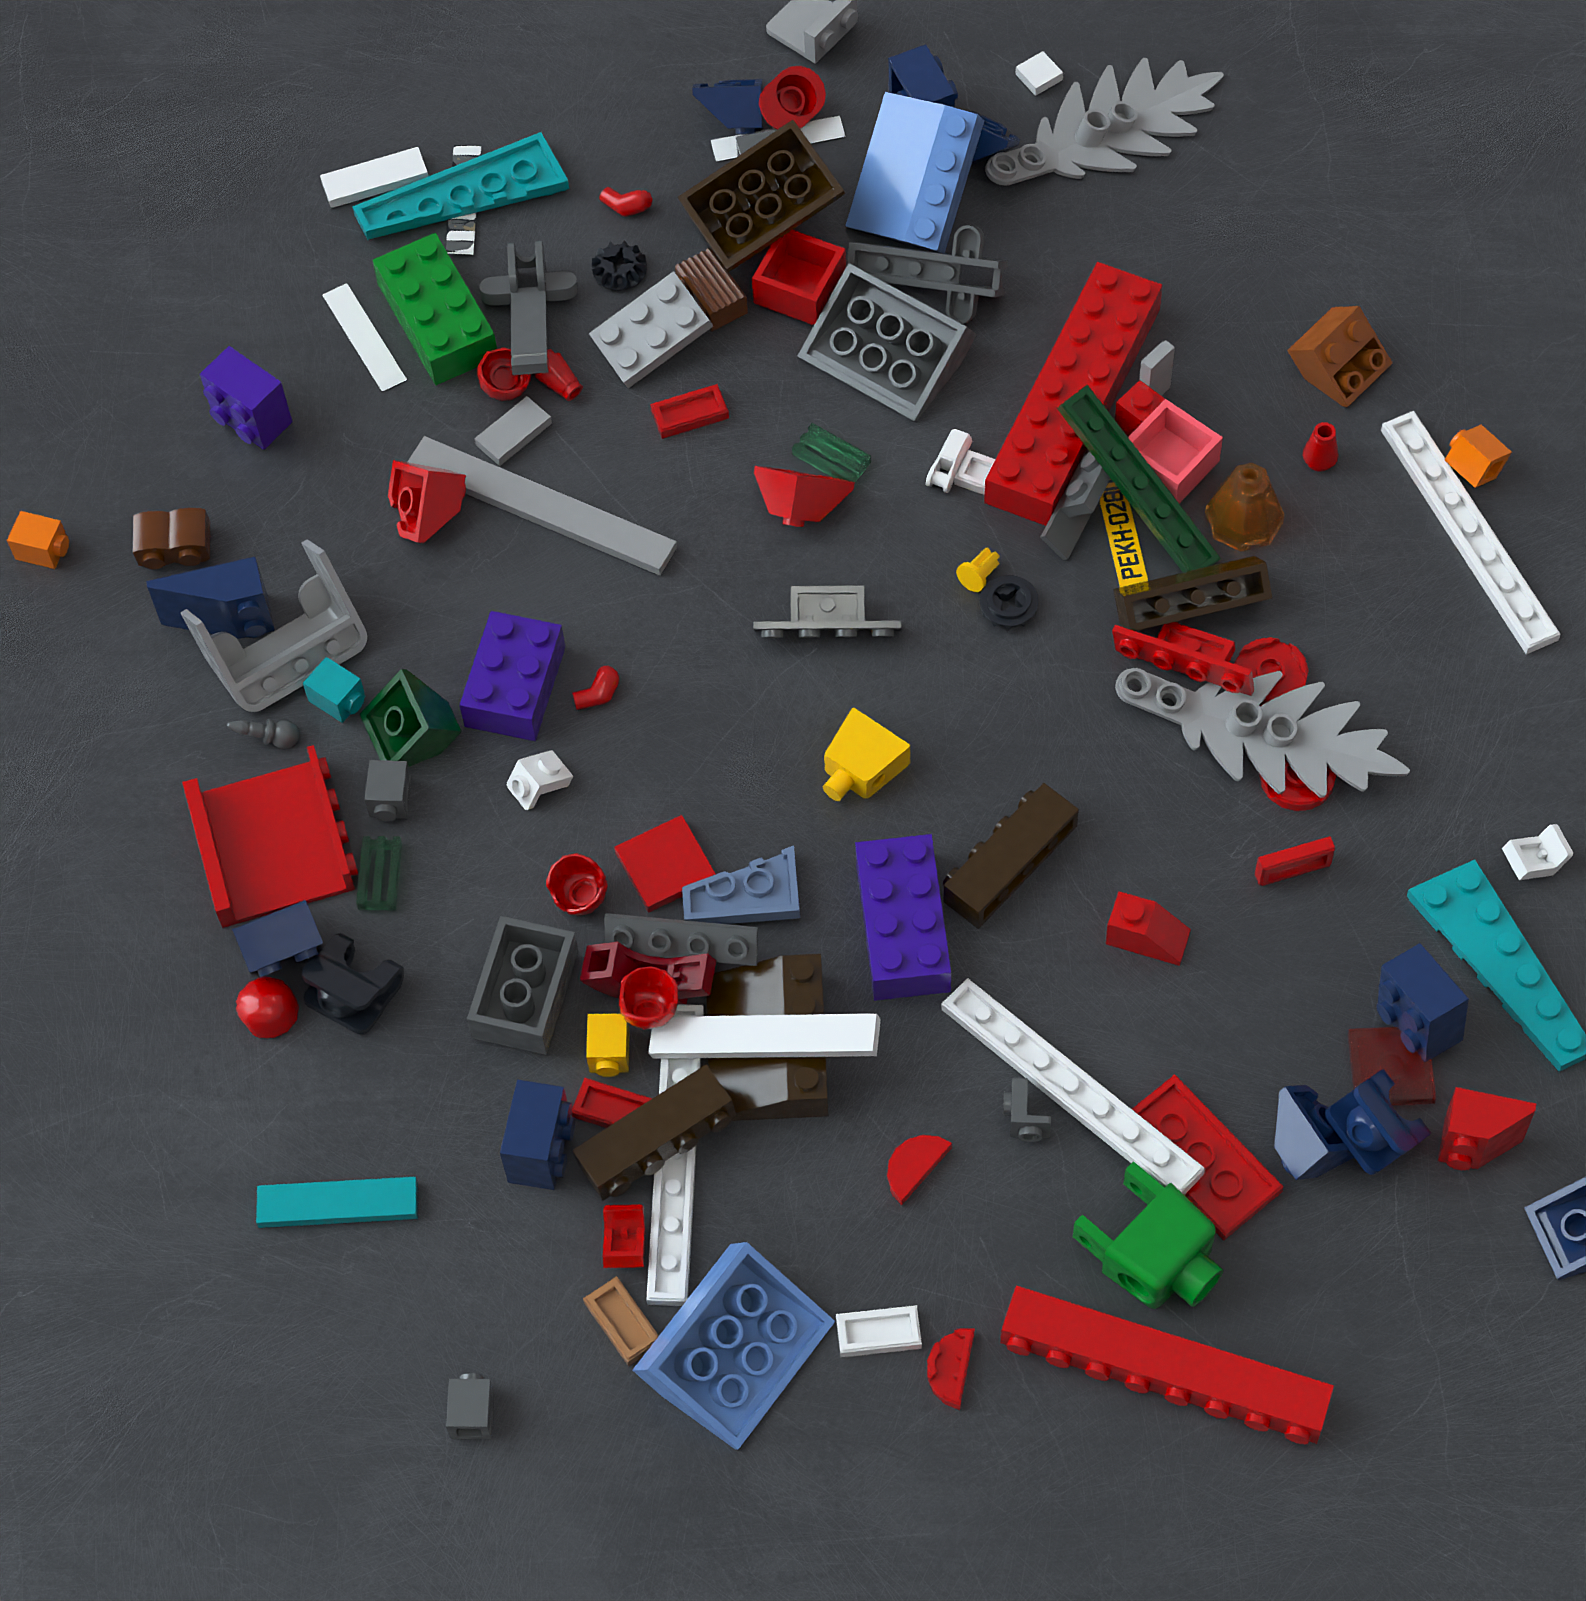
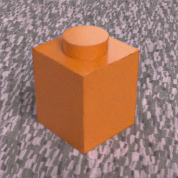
M1479 425L1467 431L1463 429L1453 437L1450 442L1452 448L1445 461L1476 488L1497 478L1512 451L1484 426Z
M20 511L7 539L15 560L52 569L56 568L60 557L66 555L69 547V538L66 535L61 520Z

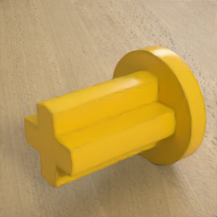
M987 547L970 563L963 562L956 570L961 584L970 591L980 592L986 585V577L1000 564L997 560L1000 557L996 551L991 552Z

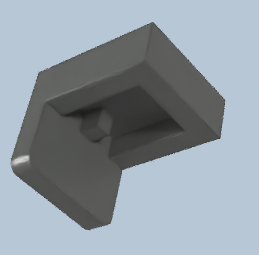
M1012 1078L1011 1092H1003V1116H1011L1010 1137H1018L1024 1142H1038L1042 1138H1050L1051 1117L1027 1115L1028 1078Z

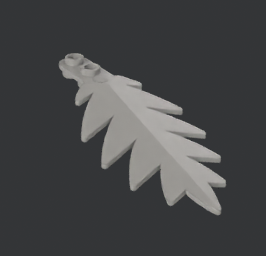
M1142 58L1133 71L1120 101L1114 69L1112 65H1108L1098 81L1087 112H1085L1079 82H1074L1058 112L1053 133L1048 118L1043 117L1038 126L1035 144H1026L1019 149L995 154L987 161L985 172L994 183L1004 186L1053 171L1061 176L1082 179L1085 172L1081 168L1108 172H1134L1137 165L1117 152L1143 156H1169L1171 149L1149 135L1171 137L1194 136L1197 128L1176 115L1211 111L1214 103L1203 97V95L1213 89L1222 80L1224 74L1222 72H1210L1188 77L1184 61L1179 60L1165 74L1155 90L1148 59Z
M1139 668L1123 671L1116 680L1115 688L1121 700L1181 725L1184 738L1192 750L1199 748L1202 735L1215 759L1235 781H1240L1243 777V747L1256 770L1278 794H1282L1285 791V758L1301 781L1320 798L1325 797L1327 794V766L1342 780L1362 792L1368 788V774L1407 776L1410 772V769L1403 763L1377 750L1388 734L1386 729L1359 730L1338 735L1360 707V702L1358 701L1328 707L1299 720L1324 689V682L1300 687L1259 706L1283 675L1281 671L1253 678L1254 692L1252 696L1240 692L1231 693L1227 690L1217 695L1221 686L1210 682L1194 692ZM1135 684L1139 687L1140 691L1134 692L1127 685ZM1162 699H1171L1174 702V706L1164 704Z

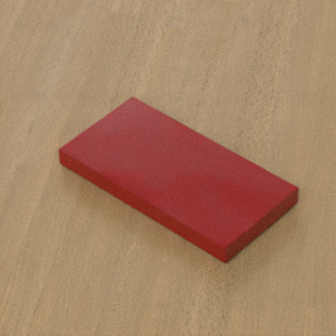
M1175 1074L1132 1108L1134 1112L1205 1168V1174L1191 1187L1185 1196L1213 1222L1216 1233L1223 1241L1283 1192L1284 1186Z

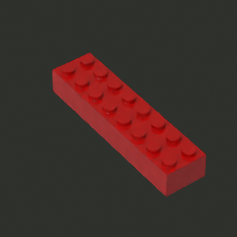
M1100 262L1096 263L985 479V504L1036 523L1047 525L1087 448L1057 408L1088 385L1107 411H1110L1160 311L1162 284Z

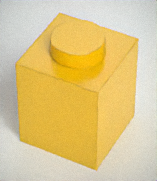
M588 1014L586 1058L590 1073L612 1077L618 1075L619 1072H629L630 1029L629 1023L624 1020V1016L621 1014Z

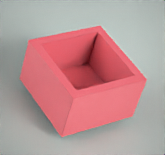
M1167 399L1128 437L1179 504L1220 461L1223 441L1222 436Z

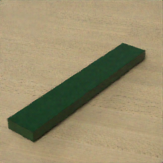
M1088 385L1057 408L1182 572L1212 566L1221 559Z

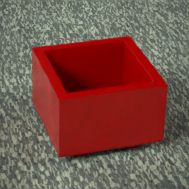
M791 230L771 244L752 277L754 303L815 325L846 268V249Z

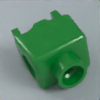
M1133 1161L1125 1169L1123 1185L1147 1204L1146 1208L1114 1241L1082 1214L1074 1222L1073 1238L1103 1263L1102 1273L1147 1307L1151 1309L1161 1307L1174 1292L1191 1307H1194L1210 1293L1224 1272L1218 1264L1208 1257L1212 1252L1216 1233L1215 1225L1175 1185L1169 1183L1166 1187H1163Z

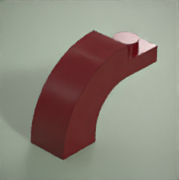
M618 941L587 945L580 981L601 993L619 999L621 981L627 974L636 968L653 966L666 970L672 976L678 986V1004L687 1005L688 998L710 996L716 959L709 954L676 958L652 957L630 950Z

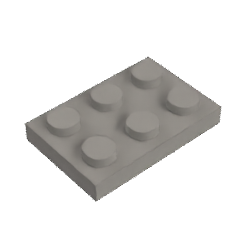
M673 271L591 331L589 335L626 387L630 388L712 328L713 324Z

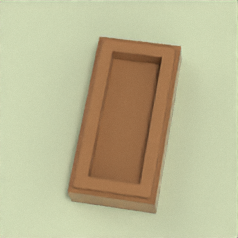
M617 1276L583 1298L584 1304L628 1366L641 1359L659 1335Z

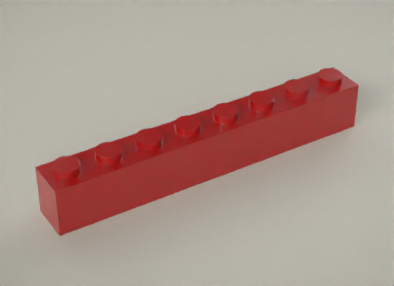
M1017 1285L1001 1329L1000 1343L1007 1345L1006 1348L1013 1353L1023 1356L1033 1353L1045 1357L1048 1363L1060 1368H1068L1069 1365L1085 1370L1088 1376L1097 1380L1107 1381L1109 1378L1124 1382L1128 1389L1138 1393L1152 1391L1165 1395L1164 1398L1170 1403L1179 1406H1187L1190 1403L1204 1408L1207 1414L1216 1418L1226 1419L1228 1416L1243 1420L1246 1426L1257 1431L1275 1430L1284 1433L1288 1440L1298 1444H1308L1309 1442L1317 1444L1334 1385Z

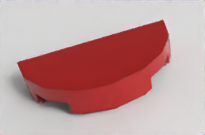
M920 1135L907 1139L895 1149L889 1159L887 1179L891 1194L901 1206L952 1149L951 1142L939 1136Z
M959 1328L954 1330V1333L944 1336L933 1345L927 1359V1379L933 1393L945 1405L958 1410L961 1407L975 1328Z

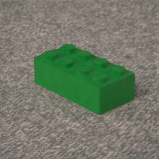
M436 233L372 260L378 286L435 386L477 368L487 351L497 349L493 330Z

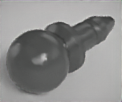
M268 719L266 725L258 722L249 723L246 720L232 721L227 724V728L240 735L248 734L251 737H264L263 743L265 745H269L272 742L273 745L280 749H289L295 746L300 735L298 727L289 720H280L274 723L272 719Z

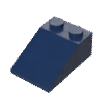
M256 557L146 581L161 625L189 630L180 613L187 609L203 622L209 634L227 632L235 638L241 639L245 637L256 638L267 632L275 631L267 591Z
M1586 1177L1524 1207L1558 1280L1586 1272Z

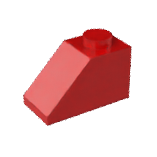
M1119 891L1107 926L1106 945L1180 966L1191 929L1157 902Z

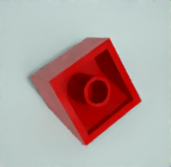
M1455 1087L1444 1120L1438 1161L1447 1163L1449 1167L1457 1170L1479 1169L1523 1142L1536 1111L1537 1103Z

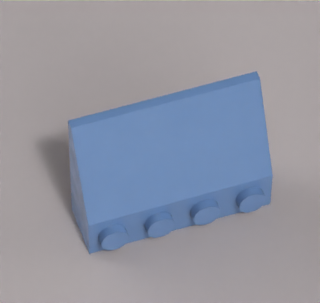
M885 92L846 227L931 252L945 254L984 120L978 114Z
M749 1243L730 1244L632 1371L667 1401L735 1450H738L834 1324L835 1320Z

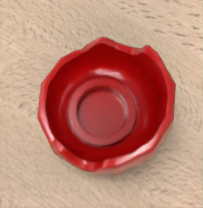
M504 347L487 351L477 368V377L481 389L490 398L499 401H509L519 397L526 390L531 379V374H512L511 349Z
M578 853L562 856L551 866L546 879V887L551 893L556 906L563 912L577 917L590 914L605 900L608 888L606 876L599 865L593 859Z
M653 966L636 968L622 979L619 1009L621 1015L624 1016V1020L629 1024L647 1030L663 1027L674 1017L678 1006V986L666 970Z
M262 976L250 981L239 992L236 1000V1011L240 1020L255 1037L275 1038L288 1032L297 1021L298 1001L290 987L281 979Z

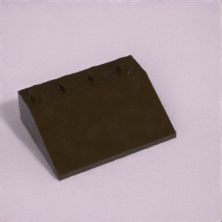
M791 120L678 196V199L705 241L729 273L844 196L845 192L794 120Z
M821 954L782 955L759 961L757 966L744 965L714 973L710 996H707V1016L824 1014ZM826 1057L708 1058L710 1070L733 1101L736 1116L732 1118V1121L829 1116Z

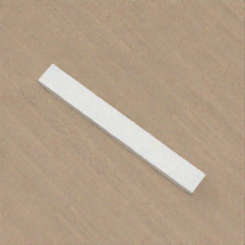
M1412 411L1383 423L1381 432L1525 654L1559 641L1560 633L1451 466L1445 461V457L1416 413Z
M967 978L941 1004L942 1011L1021 1075L1028 1078L1031 1083L1130 1163L1134 1161L1163 1187L1172 1183L1185 1195L1205 1174V1168L970 979Z
M678 1004L674 1017L704 1016L703 1005ZM661 1058L659 1094L701 1068V1058ZM696 1146L686 1153L675 1154L665 1161L664 1166L659 1171L654 1173L647 1305L683 1306L688 1299Z

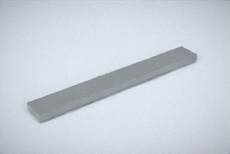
M426 436L422 438L407 461L409 463L465 474L467 495L659 576L677 549L675 540Z

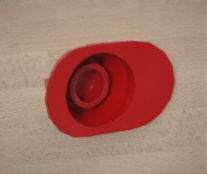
M803 66L788 67L765 86L761 92L759 107L762 116L776 130L791 120H794L800 129L803 128L821 110L825 103L826 92L824 83L819 75L810 68Z

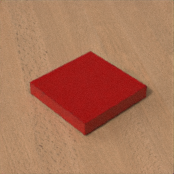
M682 815L614 846L615 854L648 913L683 897V886L716 875Z

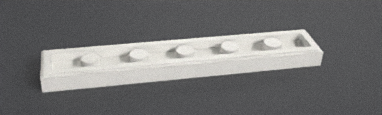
M877 1014L672 1017L663 1027L652 1029L648 1054L653 1059L877 1056L881 1019Z

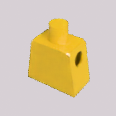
M853 707L825 752V771L831 777L823 785L824 792L835 801H840L850 789L863 798H870L910 764V744Z

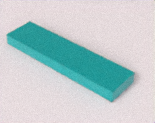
M416 1177L257 1186L256 1224L258 1228L418 1219V1181Z

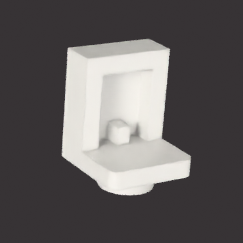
M553 750L519 759L507 781V788L523 808L529 810L534 808L541 794L568 787L573 775Z
M1557 824L1549 825L1539 836L1509 840L1502 848L1519 880L1553 876L1573 856V851Z

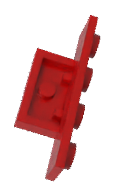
M1176 622L1164 624L1157 638L1115 625L1112 630L1116 651L1127 658H1138L1153 663L1162 670L1171 669L1186 674L1195 681H1207L1219 685L1231 693L1240 692L1252 696L1254 692L1252 670L1229 662L1236 650L1234 641Z

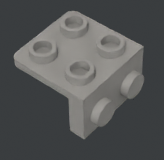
M791 0L767 23V34L816 64L858 22L857 0H835L834 2L829 0Z

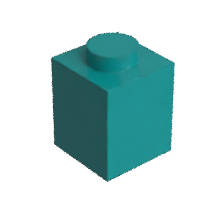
M325 657L303 682L308 701L341 723L350 714H355L359 711L366 697L361 679L328 657Z

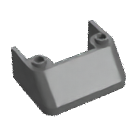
M308 539L301 544L317 574L306 580L299 589L298 599L305 613L243 649L237 638L227 632H217L210 636L203 622L186 609L180 612L206 661L235 702L246 711H261L302 687L303 682L325 657L339 665L361 652L366 645V629L327 554Z

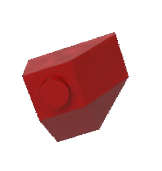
M393 460L388 498L391 507L398 508L401 521L396 525L400 537L424 543L461 511L462 500L466 494V475L447 469Z
M755 466L754 475L769 514L783 517L782 524L804 527L805 521L820 522L854 489L855 482L835 477L817 476L787 469Z

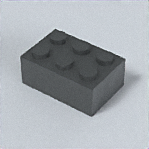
M500 916L467 1017L473 1039L547 1055L579 953L575 932Z

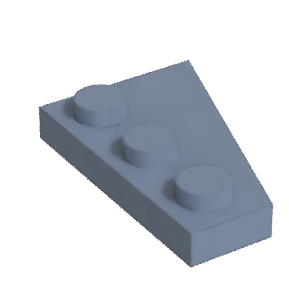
M794 845L781 850L782 854L770 859L763 860L761 857L750 861L749 866L732 873L724 871L683 886L684 920L736 924L800 918Z

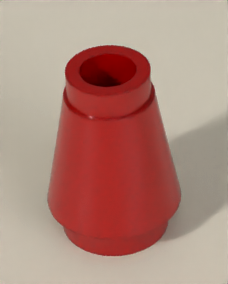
M548 349V373H536L535 378L567 401H571L580 394L583 386L579 383L561 353H555L552 349Z
M1322 422L1315 426L1312 435L1303 449V459L1312 470L1326 471L1336 464L1339 453L1335 427L1330 423Z

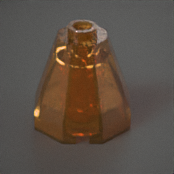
M1254 463L1237 466L1219 485L1205 509V516L1207 522H1210L1213 538L1240 552L1250 550L1251 545L1260 544V547L1270 545L1282 526L1285 516L1266 469Z

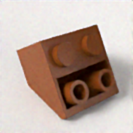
M1360 306L1332 307L1287 350L1303 378L1343 407H1348L1393 363Z

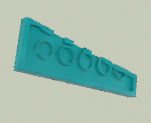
M540 132L352 207L367 240L541 196L553 195L554 193L569 189V182L543 134Z
M1475 859L1408 890L1407 897L1436 932L1440 931L1453 945L1452 950L1461 960L1465 959L1478 974L1477 979L1485 988L1489 987L1503 1003L1502 1007L1515 1022L1522 1026L1525 1034L1559 1072L1586 1060L1585 1032Z

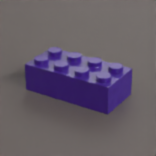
M932 834L855 842L856 867L874 1001L951 992V967Z

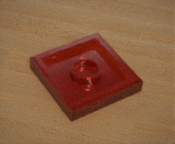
M1398 1027L1354 1028L1348 1030L1353 1090L1384 1068L1395 1083L1389 1090L1391 1105L1435 1104L1436 1091L1432 1058L1424 1062L1417 1051L1411 1053L1403 1044L1400 1036L1401 1030Z

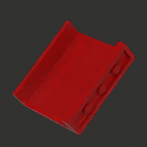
M314 745L307 747L310 762L202 792L197 778L182 782L215 911L222 928L272 914L304 900L308 904L355 890L352 876L358 874L353 853L345 854L343 843L349 842L344 821L336 822L334 811L340 810L334 788L327 790L325 780L330 779L331 774L326 757L318 758Z

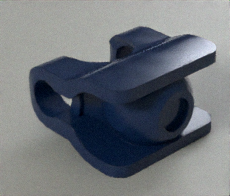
M1384 1068L1358 1085L1325 1111L1327 1121L1363 1170L1370 1175L1378 1173L1432 1134L1421 1118L1409 1121L1399 1116L1390 1103L1389 1090L1395 1083Z

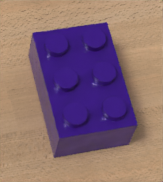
M490 611L459 705L464 727L536 741L565 650L562 625Z

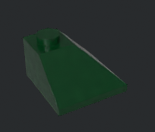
M400 669L360 713V717L379 759L407 761L408 767L441 754L462 732L449 702L407 669Z

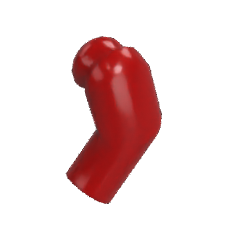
M606 187L599 197L602 203L624 217L644 212L650 208L653 201L648 191L635 190L621 195L611 187Z
M600 667L591 688L572 692L576 710L605 704L611 700L619 684V674L613 667Z

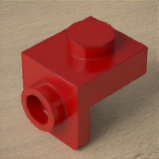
M640 1204L605 1205L603 1209V1268L644 1267L646 1239L644 1206Z

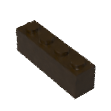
M1256 556L1113 589L1119 623L1124 628L1133 631L1273 598L1267 564Z
M1045 783L1035 792L1032 790L1028 791L1020 800L1018 809L1010 817L1004 816L997 823L993 830V835L985 843L980 841L969 853V860L960 869L955 867L947 874L943 881V902L979 929L1077 827L1079 809Z
M706 1064L572 1151L578 1166L602 1201L610 1196L617 1197L625 1193L630 1188L631 1183L644 1174L648 1176L659 1171L664 1166L665 1161L675 1154H683L693 1149L699 1139L709 1132H718L728 1126L732 1118L736 1116L733 1101Z

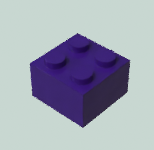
M228 346L200 373L204 386L203 393L208 399L211 408L209 410L210 415L220 425L225 426L227 424L232 427L244 442L248 444L253 442L265 450L293 422L281 381L232 347Z

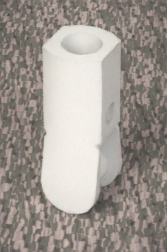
M957 429L951 430L942 450L929 470L926 486L931 487L934 484L942 487L943 492L948 493L950 491L958 469L973 442L968 433ZM940 469L949 471V473L940 472Z

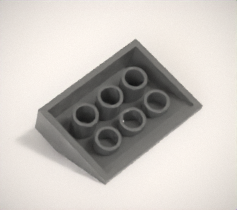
M848 263L801 348L798 357L917 422L960 367L977 334L965 325Z

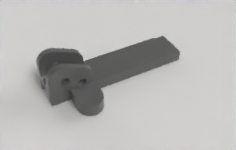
M965 225L955 232L952 255L849 242L847 265L850 263L886 283L948 291L946 315L961 324L971 322L976 316L978 295L990 297L1005 295V288L1002 287V276L1004 270L1008 268L1009 260L983 257L985 244L983 231L978 226ZM962 264L994 268L992 286L960 283Z
M535 241V254L531 257L519 255L516 251L515 243H507L509 275L484 279L479 285L481 300L488 305L511 304L512 374L548 373L547 301L568 300L575 297L578 293L577 278L573 273L567 271L547 273L543 241ZM536 267L538 287L519 288V268Z

